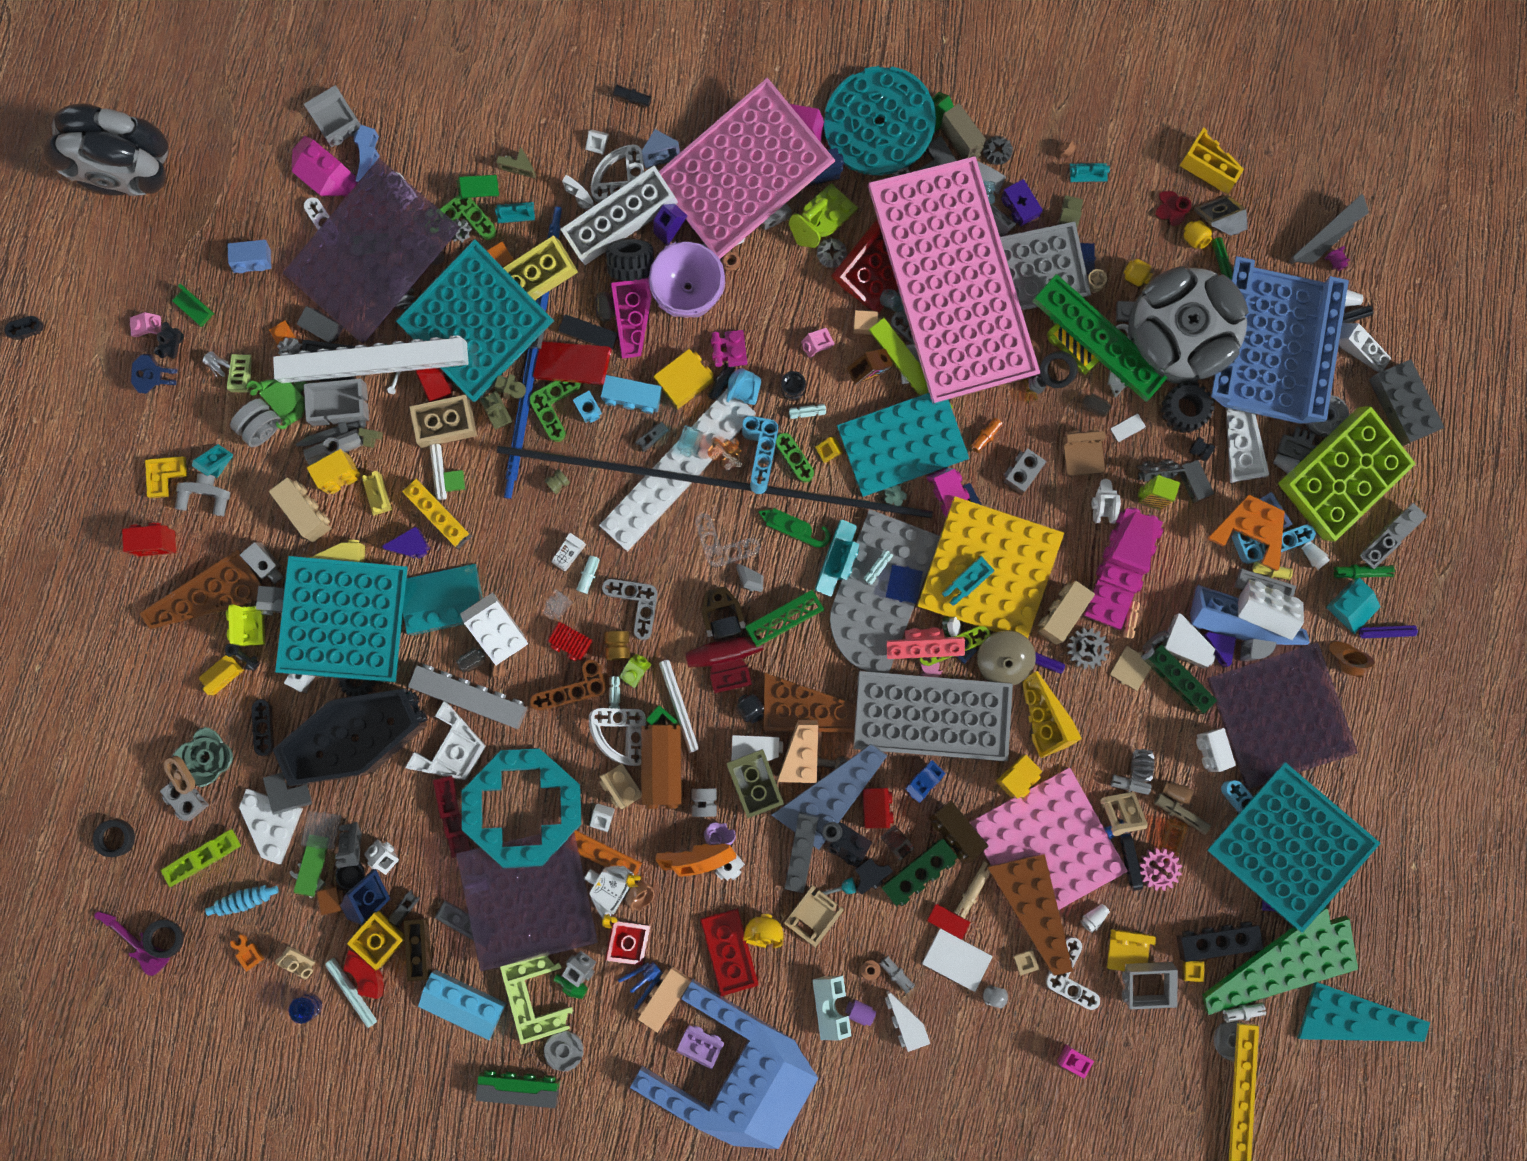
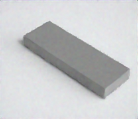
M1239 569L1234 588L1243 590L1250 579L1255 582H1261L1271 589L1280 590L1283 594L1290 597L1294 596L1295 585Z

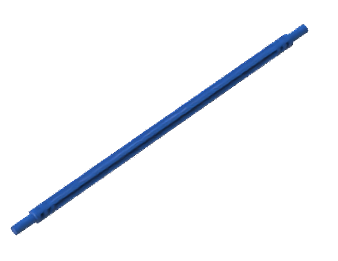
M561 207L554 208L553 220L549 226L547 239L554 235L559 240ZM550 291L536 300L545 311ZM528 348L522 380L526 393L522 398H519L511 448L522 449L530 396L532 395L534 383L533 374L539 349ZM509 455L505 477L507 482L504 498L512 499L514 481H517L521 458L519 456Z

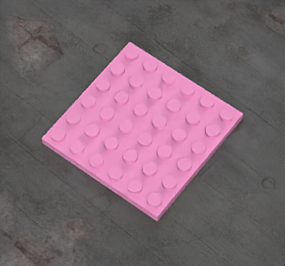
M1070 767L1030 788V792L1023 799L1012 798L970 821V824L989 846L983 853L990 865L1045 854L1058 910L1128 872Z

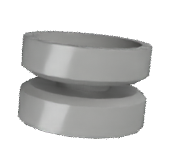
M254 399L244 405L234 415L230 427L236 434L242 435V440L248 446L257 447L267 441L277 431L278 427L275 423L278 422L280 425L281 418L274 411H270L269 406L262 399Z

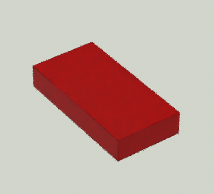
M936 903L926 920L961 940L971 923Z

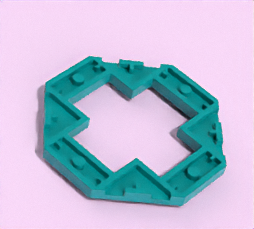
M540 748L501 750L462 790V831L502 868L543 866L568 840L570 835L581 826L580 784ZM540 769L541 788L560 787L561 824L541 825L542 845L503 847L502 828L483 829L482 791L502 790V771Z

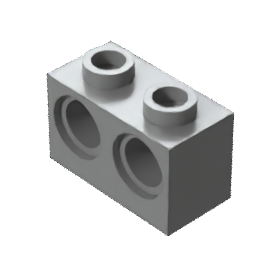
M1028 448L1025 452L1020 451L1015 458L1016 465L1013 468L1010 466L1004 474L1006 477L1004 483L1021 495L1027 490L1046 463L1043 458ZM1030 459L1033 462V467H1027L1024 464V460ZM1019 474L1022 477V482H1016L1013 475Z
M172 782L160 790L163 795L162 799L166 804L171 805L175 809L174 813L180 820L191 821L209 806L196 788L187 794L180 793L178 797L174 795L175 787ZM188 802L192 804V810L190 812H188L186 809V805Z

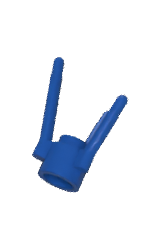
M647 962L642 967L618 979V982H622L644 971L642 973L644 978L630 990L631 993L642 986L647 980L651 982L634 1006L635 1010L644 1001L655 984L661 980L660 976L663 972L654 962L651 964Z

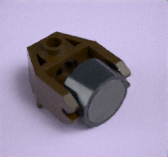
M725 586L706 591L702 615L708 638L714 636V640L741 633V629H745V623L738 600ZM715 597H722L720 601H715ZM731 607L737 614V616L709 622L710 614L713 611Z

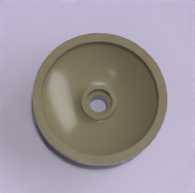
M1011 630L999 631L987 637L981 644L977 655L979 670L986 680L1013 685L1021 683L1031 674L1036 661L1034 647L1028 638L1021 633ZM1006 661H1012L1010 665H1005Z

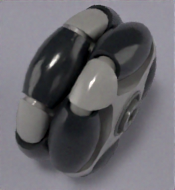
M72 104L61 108L55 113L52 122V136L44 146V157L47 163L61 175L71 181L76 180L77 184L92 192L109 196L125 195V193L128 196H139L156 193L164 186L166 170L163 164L168 156L169 143L164 134L149 121L131 117L116 110L102 109L91 104Z

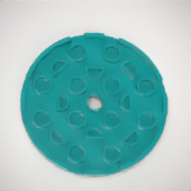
M880 66L865 68L864 71L855 75L852 74L846 78L831 95L825 110L824 130L829 147L831 149L837 148L839 154L842 153L844 165L848 168L866 175L896 173L898 170L913 164L929 146L936 125L934 102L926 86L916 76L906 70L893 66L891 68ZM883 117L885 120L884 123L876 125L875 119Z

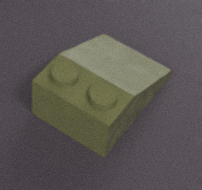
M763 749L726 763L747 819L784 805Z

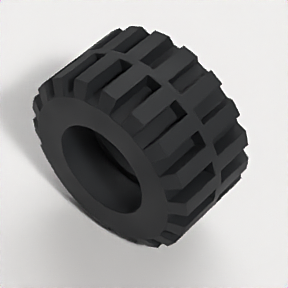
M626 239L610 244L606 250L608 274L612 278L622 281L647 278L650 274L651 265L654 262L652 245L637 239Z
M1191 382L1181 383L1165 396L1161 404L1164 405L1161 408V413H1164L1162 418L1163 420L1167 419L1168 422L1166 424L1168 427L1172 425V430L1174 431L1180 429V433L1186 431L1191 433L1208 422L1213 415L1211 412L1214 411V406L1211 405L1214 403V400L1209 398L1210 392H1205L1206 387L1202 386L1200 388L1198 387L1199 383L1196 382L1193 385ZM1180 399H1188L1194 403L1196 407V415L1194 417L1186 416L1180 411Z

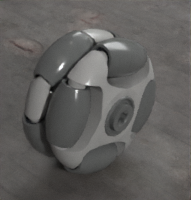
M1183 266L1169 269L1156 276L1145 286L1141 292L1142 295H1139L1132 307L1128 322L1129 339L1131 341L1134 339V344H1136L1142 357L1154 368L1157 374L1161 377L1165 375L1167 377L1165 381L1175 384H1185L1186 382H1191V384L1198 383L1199 379L1203 380L1226 369L1240 354L1239 350L1247 330V318L1245 316L1249 311L1246 300L1239 288L1224 274L1218 276L1217 273L1206 269H1185Z

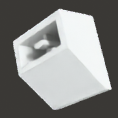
M1224 728L1197 734L1196 744L1198 749L1202 750L1204 757L1202 758V763L1208 772H1221L1236 766Z

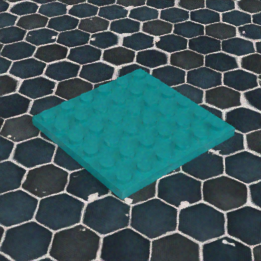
M475 239L396 320L413 340L430 341L431 338L435 337L449 339L450 336H461L467 342L468 365L440 368L473 402H476L497 380V377L501 376L555 321Z
M288 556L275 672L396 682L408 567Z
M1284 762L1207 851L1300 933H1303L1381 843Z

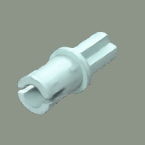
M589 556L584 571H581L582 576L576 588L577 591L588 594L593 578L595 579L594 574L600 561L599 558Z

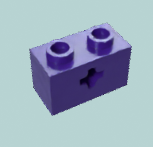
M1024 179L1004 189L1001 198L1005 207L1010 209L1012 219L1015 223L1018 222L1020 227L1040 217L1043 210Z

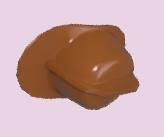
M1334 641L1329 645V651L1339 659L1340 668L1346 674L1361 678L1366 669L1373 667L1375 664L1374 659L1370 655L1359 651L1347 643Z

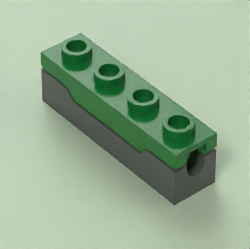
M484 1070V1073L478 1076L476 1101L556 1108L558 1105L560 1080L555 1079V1076L549 1075L543 1078H536L535 1074L516 1076L514 1072L496 1074L494 1070Z

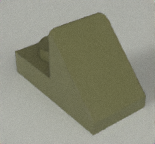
M520 147L517 160L507 155L504 157L498 156L496 163L499 170L535 179L534 169L522 147Z
M1065 195L1058 225L1075 222L1076 227H1078L1084 199Z

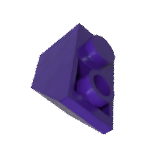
M676 204L663 205L654 218V234L663 243L669 245L688 215Z

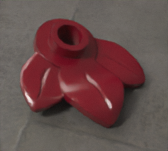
M1174 191L1159 193V198L1163 204L1157 208L1155 215L1160 219H1169L1171 226L1180 225L1185 219V214L1191 209L1190 199L1185 196H1178ZM1179 204H1183L1184 208H1180Z

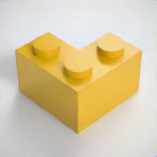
M1024 754L996 782L1011 798L1023 799L1030 792L1029 788L1041 778L1039 775L1043 771Z

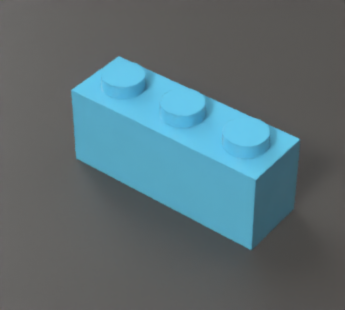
M606 375L601 398L602 401H605V404L610 406L620 404L623 405V408L629 410L639 408L644 413L653 414V412H658L663 390L662 386Z

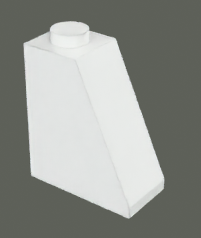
M1182 614L1174 615L1168 629L1169 637L1164 639L1162 645L1177 658L1201 668L1211 666L1215 659V648Z
M733 735L731 761L761 749L764 750L767 761L779 757V753H783V742L779 741V737Z

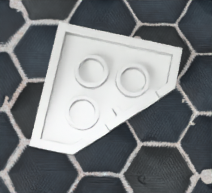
M246 789L239 808L261 858L282 864L303 808L300 807L273 815L267 795Z

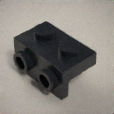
M839 822L838 824L842 828L841 838L835 842L827 841L824 847L831 854L845 860L847 864L858 867L868 852L872 841Z

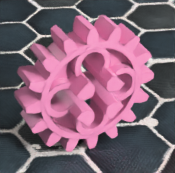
M1154 847L1153 853L1147 850L1148 856L1142 855L1141 858L1144 861L1138 862L1139 866L1142 867L1140 869V873L1143 875L1141 877L1142 881L1146 882L1149 888L1153 885V889L1156 891L1159 889V886L1163 891L1166 890V885L1173 888L1172 882H1179L1176 876L1182 875L1178 871L1182 865L1176 863L1179 858L1173 856L1174 853L1172 851L1167 852V849L1162 847L1161 851ZM1165 858H1168L1167 863L1163 862ZM1153 860L1154 863L1162 867L1165 871H1167L1168 873L1170 872V876L1166 877V875L1158 871L1152 865L1149 866L1150 861ZM1153 874L1157 876L1154 880L1151 879Z

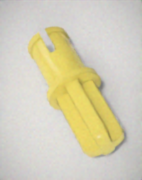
M1254 562L1252 567L1254 573L1267 575L1270 578L1276 577L1290 580L1293 574V569L1280 567L1278 571H1273L1261 565V562Z

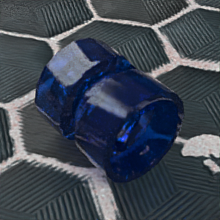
M304 994L292 1001L289 1006V1016L296 1023H307L320 1014L322 1002L315 994Z

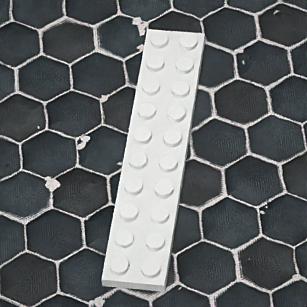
M727 388L718 398V401H715L652 469L699 476L742 430L743 420L748 416H755L756 412L740 399L733 398L726 402ZM645 476L599 526L628 552L692 482Z

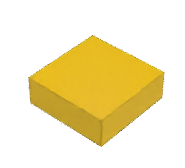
M1183 961V981L1204 982V962Z

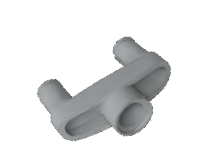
M197 473L196 483L185 482L177 484L176 492L178 493L174 509L187 511L189 495L192 493L209 495L215 498L212 514L224 517L227 500L230 499L231 492L215 487V476Z

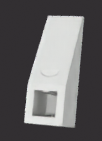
M1342 323L1339 340L1340 347L1377 372H1382L1391 360V357L1359 323Z
M886 991L888 997L885 998L888 1009L892 1008L895 1016L891 1018L895 1029H900L901 1035L898 1038L902 1048L906 1047L909 1052L929 1045L930 1041L922 1021L890 991Z

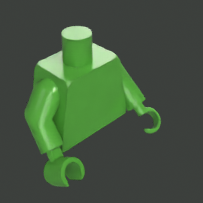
M275 379L258 383L256 381L248 382L246 388H254L250 391V394L254 396L258 390L261 391L259 394L283 420L282 424L284 426L279 425L278 422L275 423L279 429H286L287 425H291L303 417L305 397L302 395V392L304 391V384H308L306 381L295 382L294 384L292 382L280 383Z

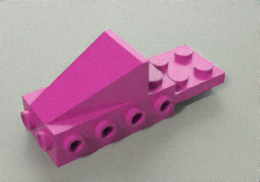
M1133 507L1119 512L1116 520L1117 526L1112 530L1109 540H1111L1109 547L1105 548L1102 555L1104 560L1102 565L1098 566L1095 574L1097 575L1096 584L1093 589L1095 595L1084 613L1085 617L1118 630L1122 629L1134 594L1137 591L1140 592L1143 586L1141 579L1150 570L1151 556L1154 555L1157 548L1155 546L1156 539H1159L1163 533V528H1161L1163 522L1159 521L1158 517L1151 514L1146 516L1141 514L1139 509Z

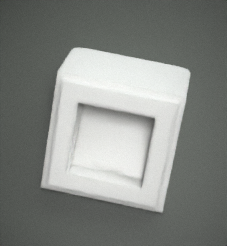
M590 130L585 150L604 154L609 134Z
M596 804L589 826L608 832L615 809Z

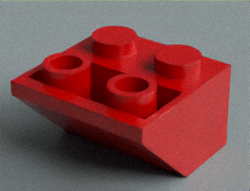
M888 788L863 789L864 828H890V824L894 823L893 812L889 811V804H892V792L888 791Z

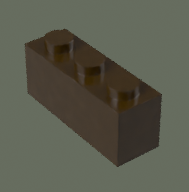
M951 800L943 804L928 818L931 821L932 827L942 834L945 842L955 850L958 859L965 864L976 859L989 847Z
M429 917L407 919L404 921L407 982L428 980L432 973Z

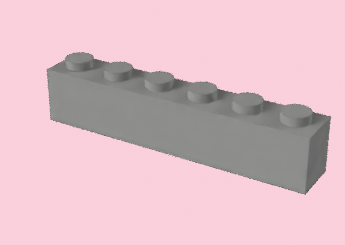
M423 664V667L416 666L408 686L409 688L513 728H520L528 708L523 706V701L515 698L512 701L505 699V694L497 691L491 694L487 692L488 688L478 684L477 687L470 686V681L460 677L457 681L451 678L452 674L441 671L440 674L434 672V667Z

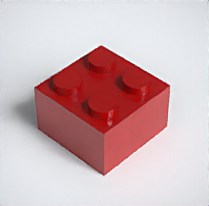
M149 523L146 527L135 524L129 525V528L122 529L123 552L137 557L176 553L175 531L169 529L168 526H162L161 523Z

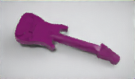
M103 912L95 913V919L101 920L106 926L113 928L136 949V952L129 953V956L139 961L143 971L148 976L156 975L169 962L170 957L156 958L149 955L144 949L142 940L139 942L118 923L116 916ZM144 933L139 934L141 936V939H143ZM153 945V947H154L156 950L166 951V950H164V949H162V948L155 947V946Z

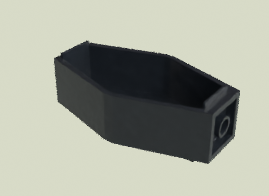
M399 689L334 699L327 702L273 749L288 786L364 776L375 772L427 727L426 721L428 718L424 710H420L418 706L420 700L417 694L411 690ZM389 718L394 719L393 725L388 724ZM354 734H357L359 736V739L356 742L352 740V736ZM318 751L323 752L322 758L317 757Z

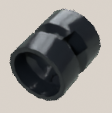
M797 371L786 373L781 380V393L783 397L789 401H797L802 398L806 387L804 376Z

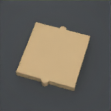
M1126 646L1109 675L1121 681L1122 685L1126 684L1138 691L1151 667L1141 658L1142 652L1138 653Z

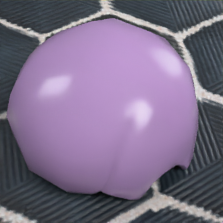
M711 823L704 831L705 841L709 845L725 843L731 846L736 838L735 830H729L726 823Z

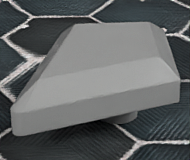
M737 564L736 568L743 587L749 591L762 592L764 576L741 564Z

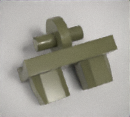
M511 374L509 378L499 375L495 383V391L503 393L504 399L507 400L510 399V395L519 399L526 393L525 385L521 382H515V376Z
M497 391L480 399L495 430L513 422Z

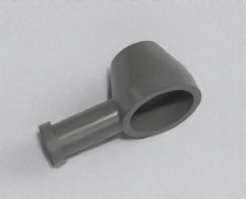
M840 756L836 760H828L817 757V767L822 766L834 768L835 770L842 762H847L850 758Z

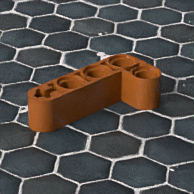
M587 660L583 664L582 671L585 681L534 694L530 700L532 708L538 711H545L603 695L606 691V684L600 664L595 660ZM590 664L597 666V670L593 674L587 672V667ZM596 682H599L602 687L598 693L592 691V685ZM577 687H581L583 690L579 698H575L573 695V690ZM558 692H562L564 695V699L560 703H557L554 699L555 694ZM539 697L543 700H550V702L542 703V707H540V705H536V702L539 701Z

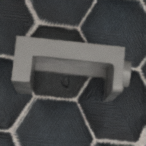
M336 85L304 103V106L331 147L340 145L346 138L354 136L355 132L359 130L361 124Z

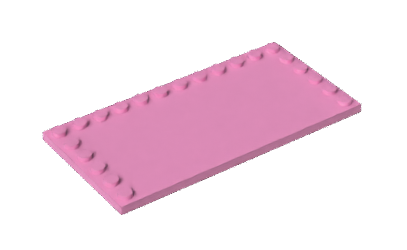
M976 156L869 183V192L932 403L1040 374Z

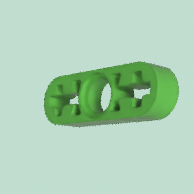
M788 433L780 434L776 439L777 448L798 480L803 483L810 482L814 476L813 468L792 436ZM782 438H784V440L789 439L788 446L791 450L787 454H785V452L788 450L786 446L780 445ZM797 453L801 459L799 462L793 463L789 459L790 455ZM804 462L805 464L802 467L805 471H810L809 478L801 477L802 470L800 467L796 470L795 467L800 466Z

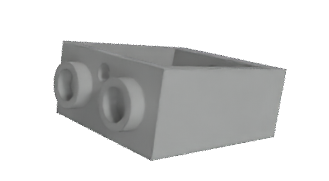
M1173 962L1125 964V971L1122 972V980L1125 984V990H1122L1123 1002H1126L1129 1009L1177 1007L1178 970ZM1164 973V995L1133 996V975Z

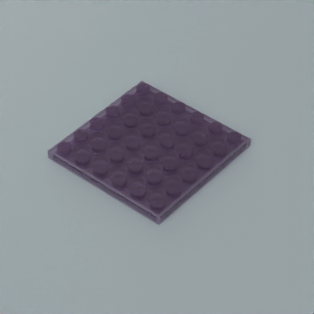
M1318 642L1207 678L1212 694L1217 699L1216 705L1246 789L1265 784L1284 762L1299 773L1358 753Z
M574 832L543 866L502 868L481 848L456 853L480 971L598 943ZM542 833L503 842V847L542 845Z

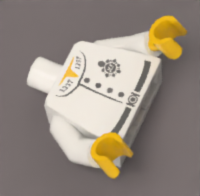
M625 866L605 867L601 874L590 869L585 877L586 881L594 885L589 894L603 919L602 925L605 928H612L610 921L617 923V918L612 917L611 914L614 915L629 888L638 887L635 884V880L641 879L640 875H634Z

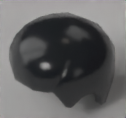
M360 862L359 865L340 867L335 872V878L341 888L351 890L366 876L365 868Z

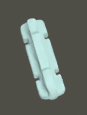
M825 404L789 409L791 419L798 418V416L803 418L816 416V414L818 416L826 414Z
M884 550L881 558H878L870 569V573L868 572L864 577L867 583L873 584L876 576H879L887 562L893 557L892 553Z
M611 676L609 678V685H611L609 687V703H611L609 708L620 709V706H618V703H620V678L618 676Z

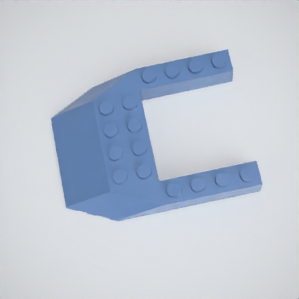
M692 979L681 999L747 1038L746 1045L711 1106L706 1105L644 1066H641L630 1088L695 1128L728 1144L740 1147L779 1149L816 1084L818 1076L811 1068L794 1039Z

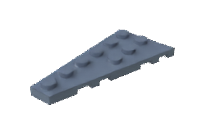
M871 743L833 772L772 813V816L794 832H796L800 812L819 816L813 845L819 850L826 841L822 833L825 824L840 822L886 759L887 754Z

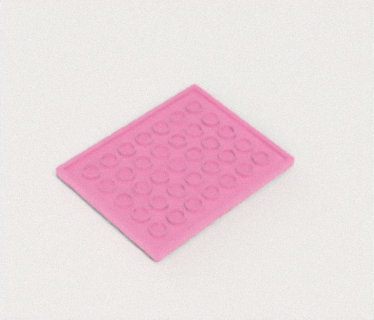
M766 78L665 165L659 173L677 199L678 203L676 205L688 215L686 218L688 223L706 246L720 259L833 164L835 159L772 82Z

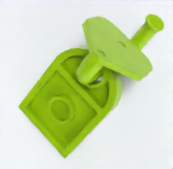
M831 183L804 207L801 215L795 213L791 216L789 226L796 243L799 246L816 248L821 237L828 236L837 230L857 212L858 207Z

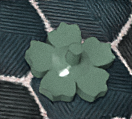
M899 485L893 486L892 489L887 488L884 490L886 496L884 500L887 504L901 506L902 500L907 499V494L901 491V486Z

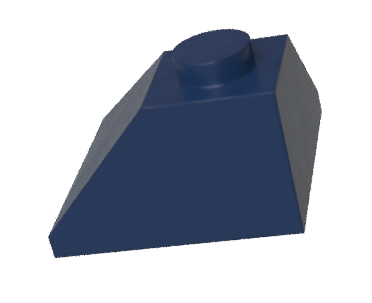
M373 869L344 896L340 906L347 920L364 925L373 913L379 911L390 900L377 870Z

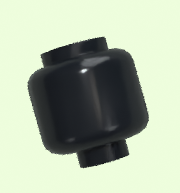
M744 694L738 699L739 703L736 706V711L743 721L755 723L764 716V705L756 695Z

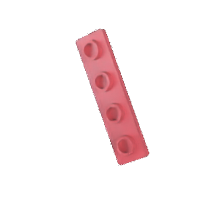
M932 627L921 630L912 628L904 630V640H887L886 642L887 659L965 655L964 637L945 638L943 628Z

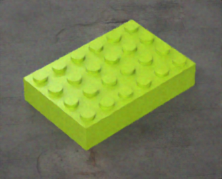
M1371 406L1358 407L1292 469L1278 485L1323 540L1336 541L1416 463Z

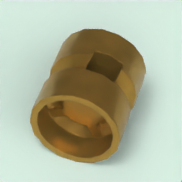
M629 631L604 632V641L608 645L605 648V660L630 659V648L626 646L629 642Z

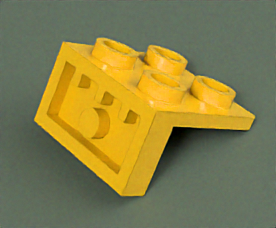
M1111 929L1107 968L1125 971V964L1148 963L1150 944L1155 945L1156 937L1150 934Z

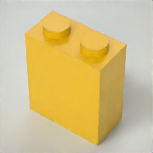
M690 349L654 375L655 382L662 386L663 392L677 409L713 383V372L708 366L704 367L701 364L702 359L696 351L693 353Z

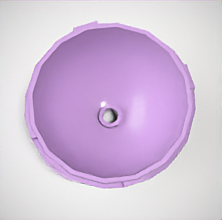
M674 242L666 246L657 255L650 268L649 286L652 296L661 309L674 317L695 318L704 315L717 303L725 289L724 269L719 257L712 250L699 243ZM690 285L691 289L686 290L685 286Z

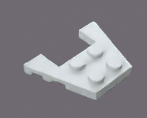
M443 701L435 717L451 725V730L433 761L414 752L405 768L467 780L486 745L447 702Z

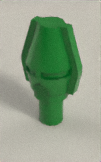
M559 974L554 978V981L561 985L562 991L569 997L583 999L588 991L584 983L576 987Z

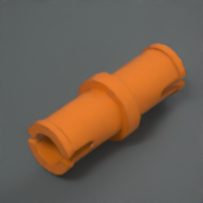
M993 418L989 425L979 432L980 435L970 445V448L979 454L985 445L994 439L993 436L1003 426L1002 422L997 418Z

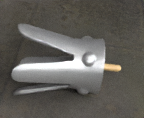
M213 351L204 354L203 363L210 367L216 377L218 376L214 370L222 377H225V373L220 369L219 364L230 368L228 361L218 357Z

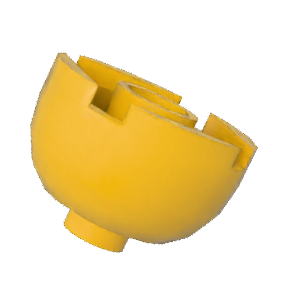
M761 914V917H755L749 921L745 928L743 940H747L746 943L753 946L766 948V945L773 944L772 948H778L783 945V929L777 920L772 919V915Z

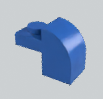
M931 760L906 785V790L913 799L920 803L946 773Z

